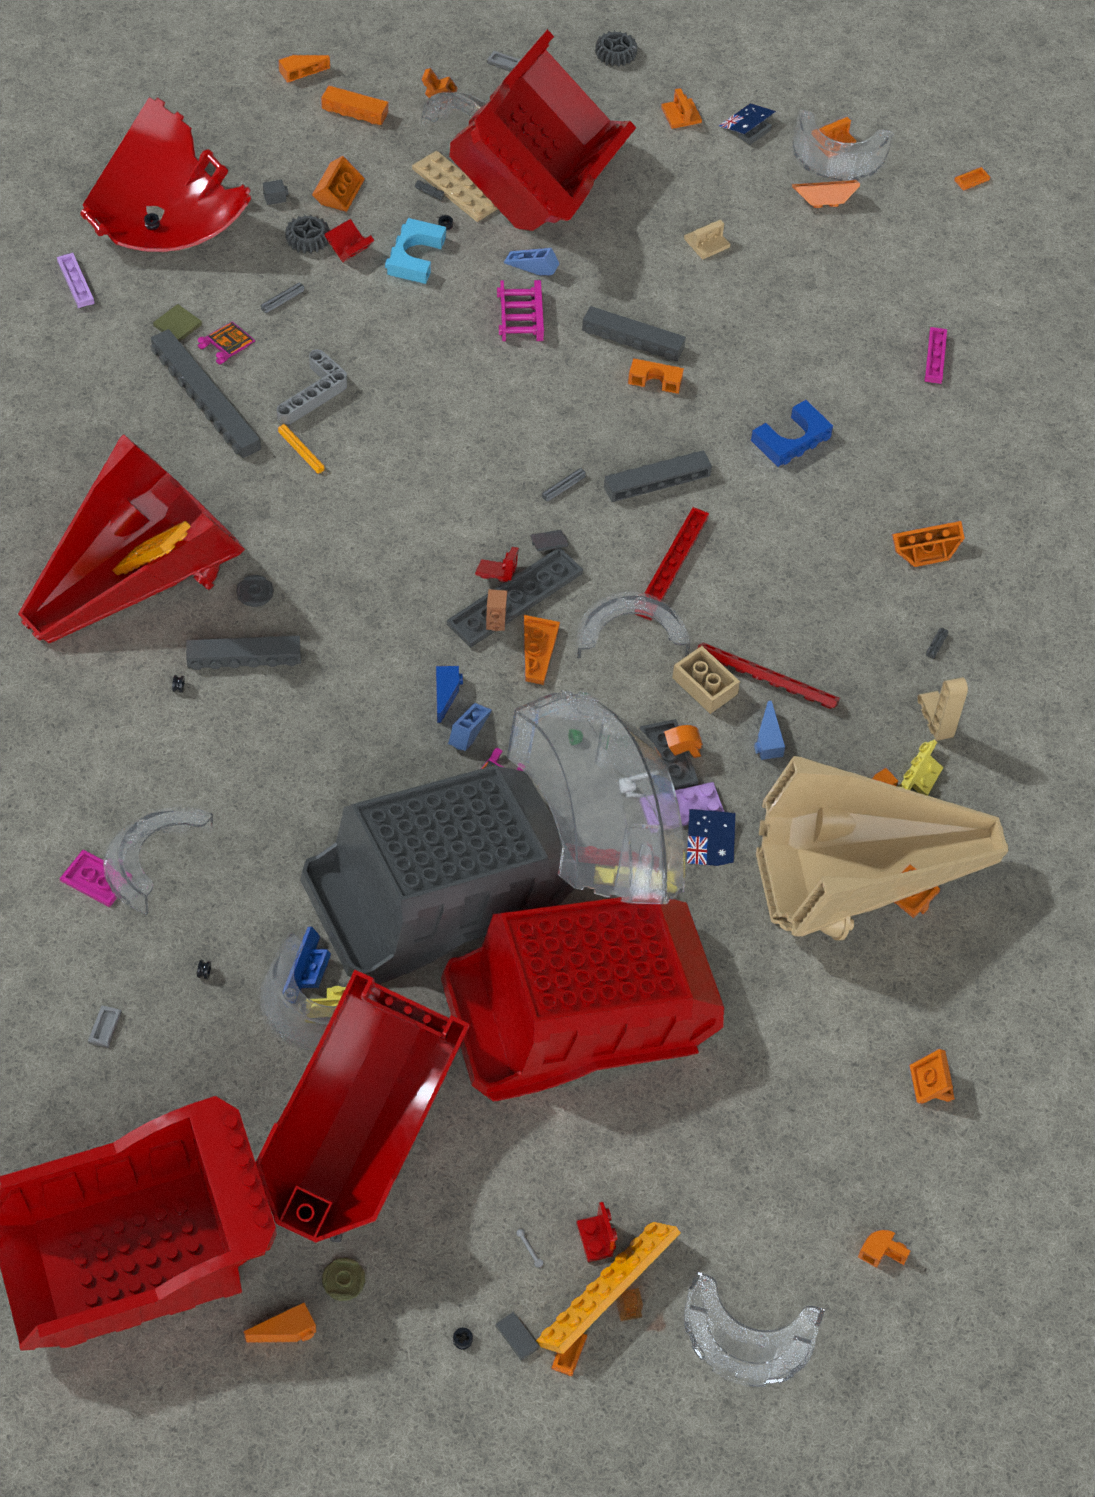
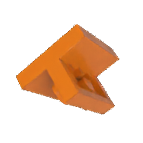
M681 88L675 89L673 102L661 104L671 129L702 123V118L692 98L687 99L686 94H683Z
M848 117L825 125L811 134L829 155L856 144L855 138L849 133L851 120Z
M910 864L902 873L917 869ZM936 886L894 903L912 918H915L919 912L924 914L928 910L929 902L940 892V888Z
M938 1049L909 1065L917 1103L924 1104L934 1098L946 1102L955 1099L945 1050Z

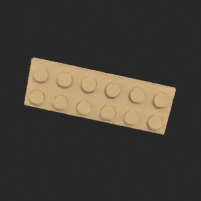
M437 150L412 165V169L437 188V190L444 191L445 196L476 222L498 210L463 171Z

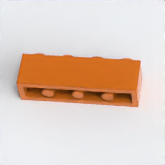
M328 86L321 97L322 109L328 112L339 113L342 116H350L357 120L368 121L371 124L382 125L389 113L387 101L333 86Z

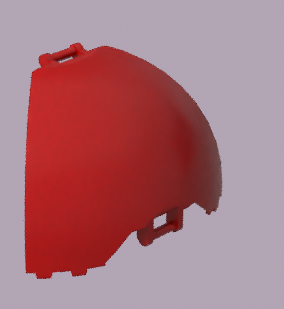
M151 97L148 98L82 204L84 209L80 212L81 217L91 224L98 236L105 234L119 246L146 252L176 251L199 245L229 227L240 216L251 200V195H249L251 190L248 186L245 187L242 184L236 188H224L221 183L227 175L228 169L213 156V152L210 149L204 150L199 159L195 157L192 128L183 121L184 116L178 111L173 114L164 107L165 102L158 97L155 100ZM209 162L216 168L212 177L205 170ZM146 206H158L165 210L160 220V226L155 230H149L145 226L144 217L148 214Z

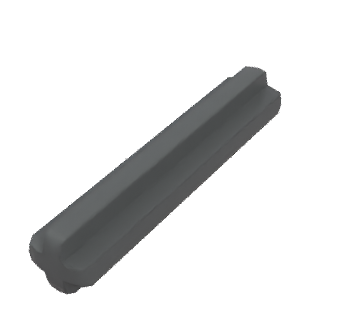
M298 282L261 304V310L264 313H268L302 293L304 286Z
M579 468L542 492V498L546 502L550 501L585 478L586 472Z

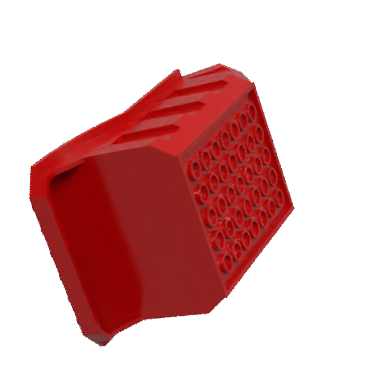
M548 29L490 95V101L469 120V125L450 142L449 157L515 228L534 231L545 222L569 221L588 196L595 179L636 129L630 120H610L552 57L547 48L550 46L548 43L554 36Z
M656 893L493 914L482 947L464 956L449 959L441 976L442 986L451 1015L470 1024L460 1047L471 1085L493 1102L550 1089L596 1070L698 1054L697 1046L721 1030L724 1023V1005L688 904Z
M217 1096L166 1113L132 1130L113 1143L0 1176V1269L20 1351L44 1347H72L107 1333L126 1330L141 1325L142 1322L168 1314L180 1313L195 1308L196 1305L222 1297L227 1298L240 1294L242 1289L238 1267L250 1259L265 1255L266 1251L271 1249L277 1235L274 1219L239 1109Z

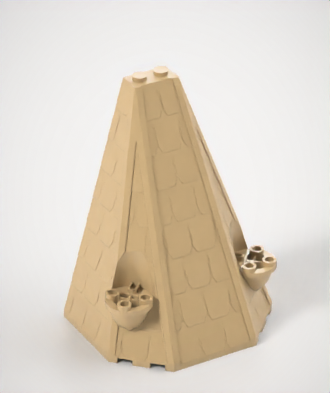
M793 756L763 800L762 808H766L765 820H760L759 835L763 836L762 846L757 847L756 857L772 923L780 924L782 929L791 931L794 936H805L820 930L836 941H843L847 937L849 930L854 928V920L850 918L851 916L878 909L1000 863L1008 852V844L1006 843L999 817L802 757ZM910 864L917 869L902 873Z

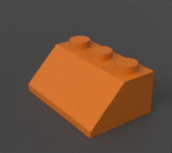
M341 156L330 162L312 195L321 205L347 212L365 178L344 156Z

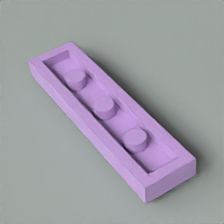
M70 253L57 257V262L77 307L81 308L94 304V298L74 254Z

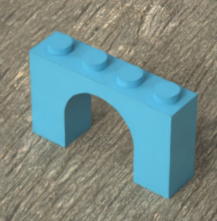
M408 218L406 224L402 225L401 235H398L396 238V246L391 249L390 259L387 258L385 268H387V275L426 284L431 273V261L414 258L405 251L415 245H425L441 249L446 239V227Z

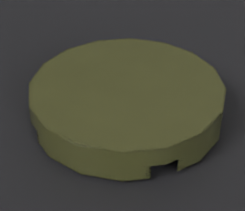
M338 1258L325 1267L322 1274L323 1288L333 1299L339 1301L351 1300L363 1291L365 1272L355 1260Z

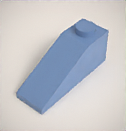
M552 248L510 251L504 261L505 264L539 276L553 275L560 264Z
M772 701L767 702L758 739L754 744L755 752L760 755L761 760L783 757L785 750Z
M474 703L453 724L448 744L458 750L466 751L473 744L492 710Z

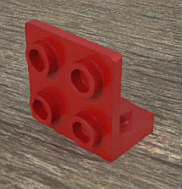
M351 219L324 235L342 263L367 249L375 241L371 235L367 238L362 236Z
M511 547L510 552H506L503 562L481 559L475 575L483 579L496 578L502 582L511 581L517 569L519 548Z
M599 1202L597 1216L576 1221L587 1262L613 1257V1251L616 1249L617 1233L614 1227L611 1228L609 1222L612 1220L609 1208H605L604 1202Z

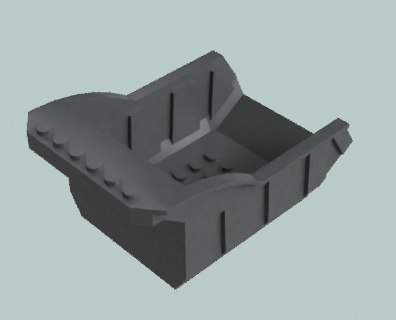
M494 765L344 807L336 843L320 854L306 859L300 881L347 976L351 977L354 970H357L374 978L375 983L382 984L430 964L465 942L485 937L493 914L559 905L580 885L579 864L528 773Z

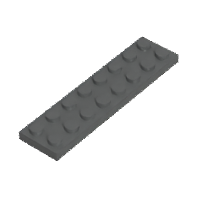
M557 548L515 575L511 581H507L495 588L494 590L507 591L505 625L582 575L583 568L564 550ZM488 594L447 620V625L470 648L495 632L486 630Z

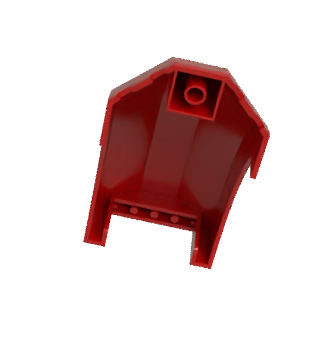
M354 970L300 1081L278 1122L274 1123L256 1160V1166L275 1224L317 1243L376 1221L470 1026L469 1023L452 1015L448 1018L375 983L374 978Z

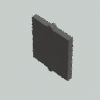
M562 530L530 535L532 545L535 546L537 552L568 547L567 538Z

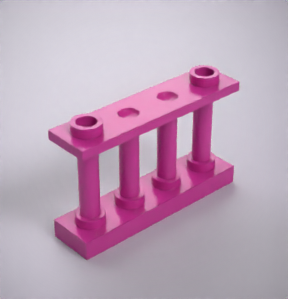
M500 280V287H497V298H500L502 325H499V335H502V341H506V334L533 333V335H536V341H543L544 324L541 280H534V287H531V289H504V280ZM504 296L534 297V300L505 301ZM505 308H531L535 312H532V314H505ZM506 321H532L536 325L506 327Z

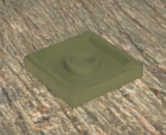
M179 304L153 322V326L161 332L169 329L179 342L202 325L200 319Z

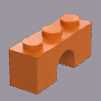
M633 358L628 384L645 387L648 380L658 379L662 382V391L679 394L684 368Z

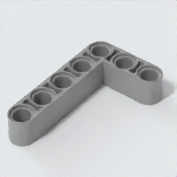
M315 349L309 354L310 368L321 379L277 406V420L280 425L292 424L347 388V373L322 350Z

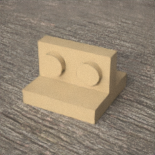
M722 220L710 223L684 235V240L702 260L730 248V243L723 236L724 223Z

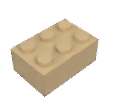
M703 646L674 665L672 678L710 714L738 695L740 681Z

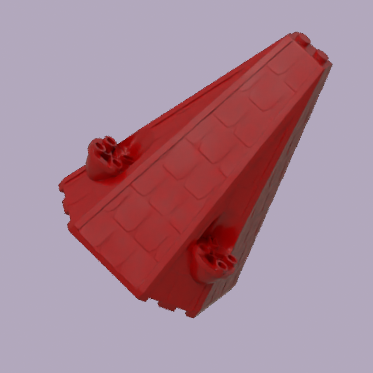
M123 434L40 574L18 615L23 619L21 623L26 628H31L34 631L32 634L39 641L43 639L47 643H51L173 587L191 575L194 576L193 578L210 590L215 586L214 582L218 576L220 564L239 556L245 548L171 474ZM184 521L191 526L186 531L188 533L186 537L181 541L178 540L174 544L175 547L168 554L165 553L162 557L159 556L157 559H153L151 562H147L145 565H141L127 574L122 573L117 576L113 572V569L141 543Z

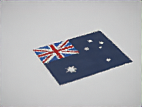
M750 103L719 126L746 134L777 111Z
M689 809L687 863L711 866L734 863L736 813Z

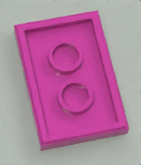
M83 849L60 877V881L110 908L133 877Z

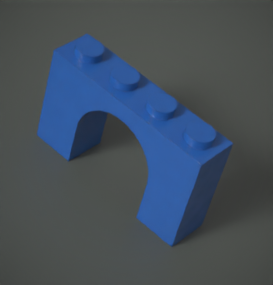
M807 400L794 406L791 418L804 430V436L797 439L781 437L767 423L752 430L751 441L777 467L782 464H788L794 457L802 456L806 450L814 449L818 443L828 441L832 436L833 425Z

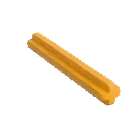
M282 424L278 427V432L316 473L319 474L325 470L323 463L287 425Z

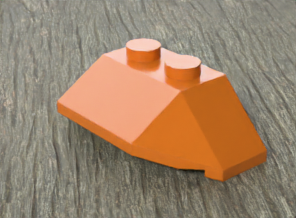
M857 180L792 184V188L814 208H822L823 205L837 207L839 204H844L860 187V182Z
M961 521L892 534L896 553L914 567L948 561L965 539Z

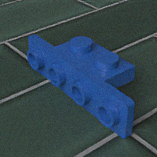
M312 926L307 927L282 993L287 1001L293 1005L296 1004L301 988H319L331 956L328 949H316L320 935Z

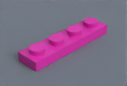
M930 327L924 382L942 384L947 329Z

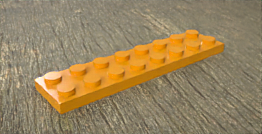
M184 521L141 543L113 569V572L117 576L122 573L127 574L129 571L131 572L135 568L137 569L141 565L143 566L147 562L149 563L153 559H157L159 556L162 557L165 553L168 554L175 547L174 544L178 540L181 541L188 534L186 531L191 526Z
M657 1222L648 1224L640 1236L630 1242V1246L624 1252L618 1254L615 1261L609 1267L603 1269L600 1276L594 1282H591L579 1297L571 1302V1306L565 1312L560 1313L550 1327L542 1331L541 1336L536 1340L539 1346L563 1354L681 1234L678 1228Z

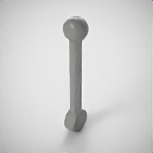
M518 1229L516 1234L518 1237H521L535 1261V1267L541 1268L543 1261L537 1258L524 1236V1230Z

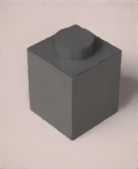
M282 179L263 183V194L267 205L286 202V196L289 195L288 188L284 186Z

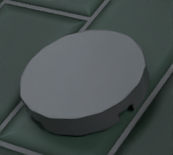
M261 575L245 577L241 583H238L236 589L237 597L241 603L251 607L263 606L268 603L274 592L272 583Z

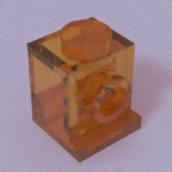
M639 1288L625 1290L616 1299L620 1320L626 1321L642 1318L643 1303Z

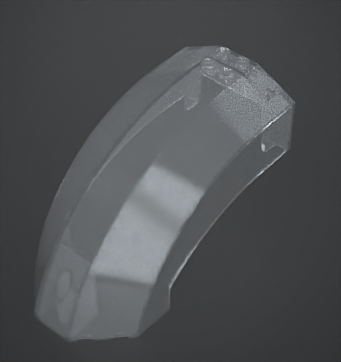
M561 690V693L553 692L514 710L506 758L533 779L550 807L563 847L558 875L576 889L584 890V887L595 889L594 894L609 898L612 894L622 897L621 901L627 903L667 904L669 899L673 900L678 896V893H683L685 889V850L679 805L668 769L659 751L648 736L635 725L600 703L598 698L591 697L590 693L580 691L578 694H572L570 691Z

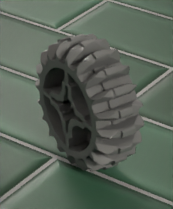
M614 30L612 33L608 31L607 34L603 33L602 36H599L595 52L601 63L605 62L606 65L611 63L612 67L614 64H617L619 68L620 64L625 67L626 63L630 64L631 61H634L638 46L632 35H627V32L621 33V31L616 32Z
M304 214L303 217L298 216L297 219L292 218V221L288 222L285 238L288 246H291L292 250L296 249L298 253L303 250L304 254L306 251L312 254L313 250L318 253L319 249L323 250L324 246L328 245V240L324 235L330 229L323 218L319 219L318 216L312 217V215L306 216Z

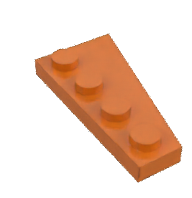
M524 615L526 682L544 685L560 622Z

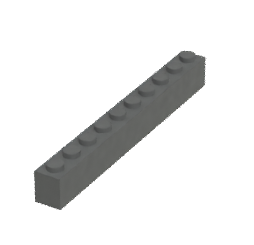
M167 329L152 336L150 348L153 354L159 356L162 365L168 367L171 376L177 378L180 387L186 389L189 398L195 400L198 409L204 411L205 417L208 421L211 420L216 431H221L225 442H230L234 453L245 458L261 450L260 438L173 333Z

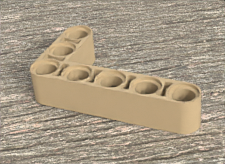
M964 677L944 681L940 694L938 691L918 695V704L922 706L921 711L924 718L927 719L929 730L934 735L936 741L953 738L968 692L967 682Z

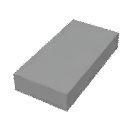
M493 51L487 59L488 64L510 72L520 61L517 58Z
M102 1005L88 1043L108 1048L122 1011Z

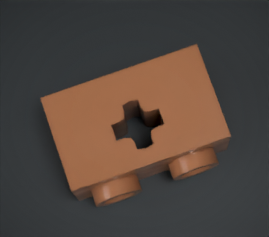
M488 589L486 630L505 631L507 591Z

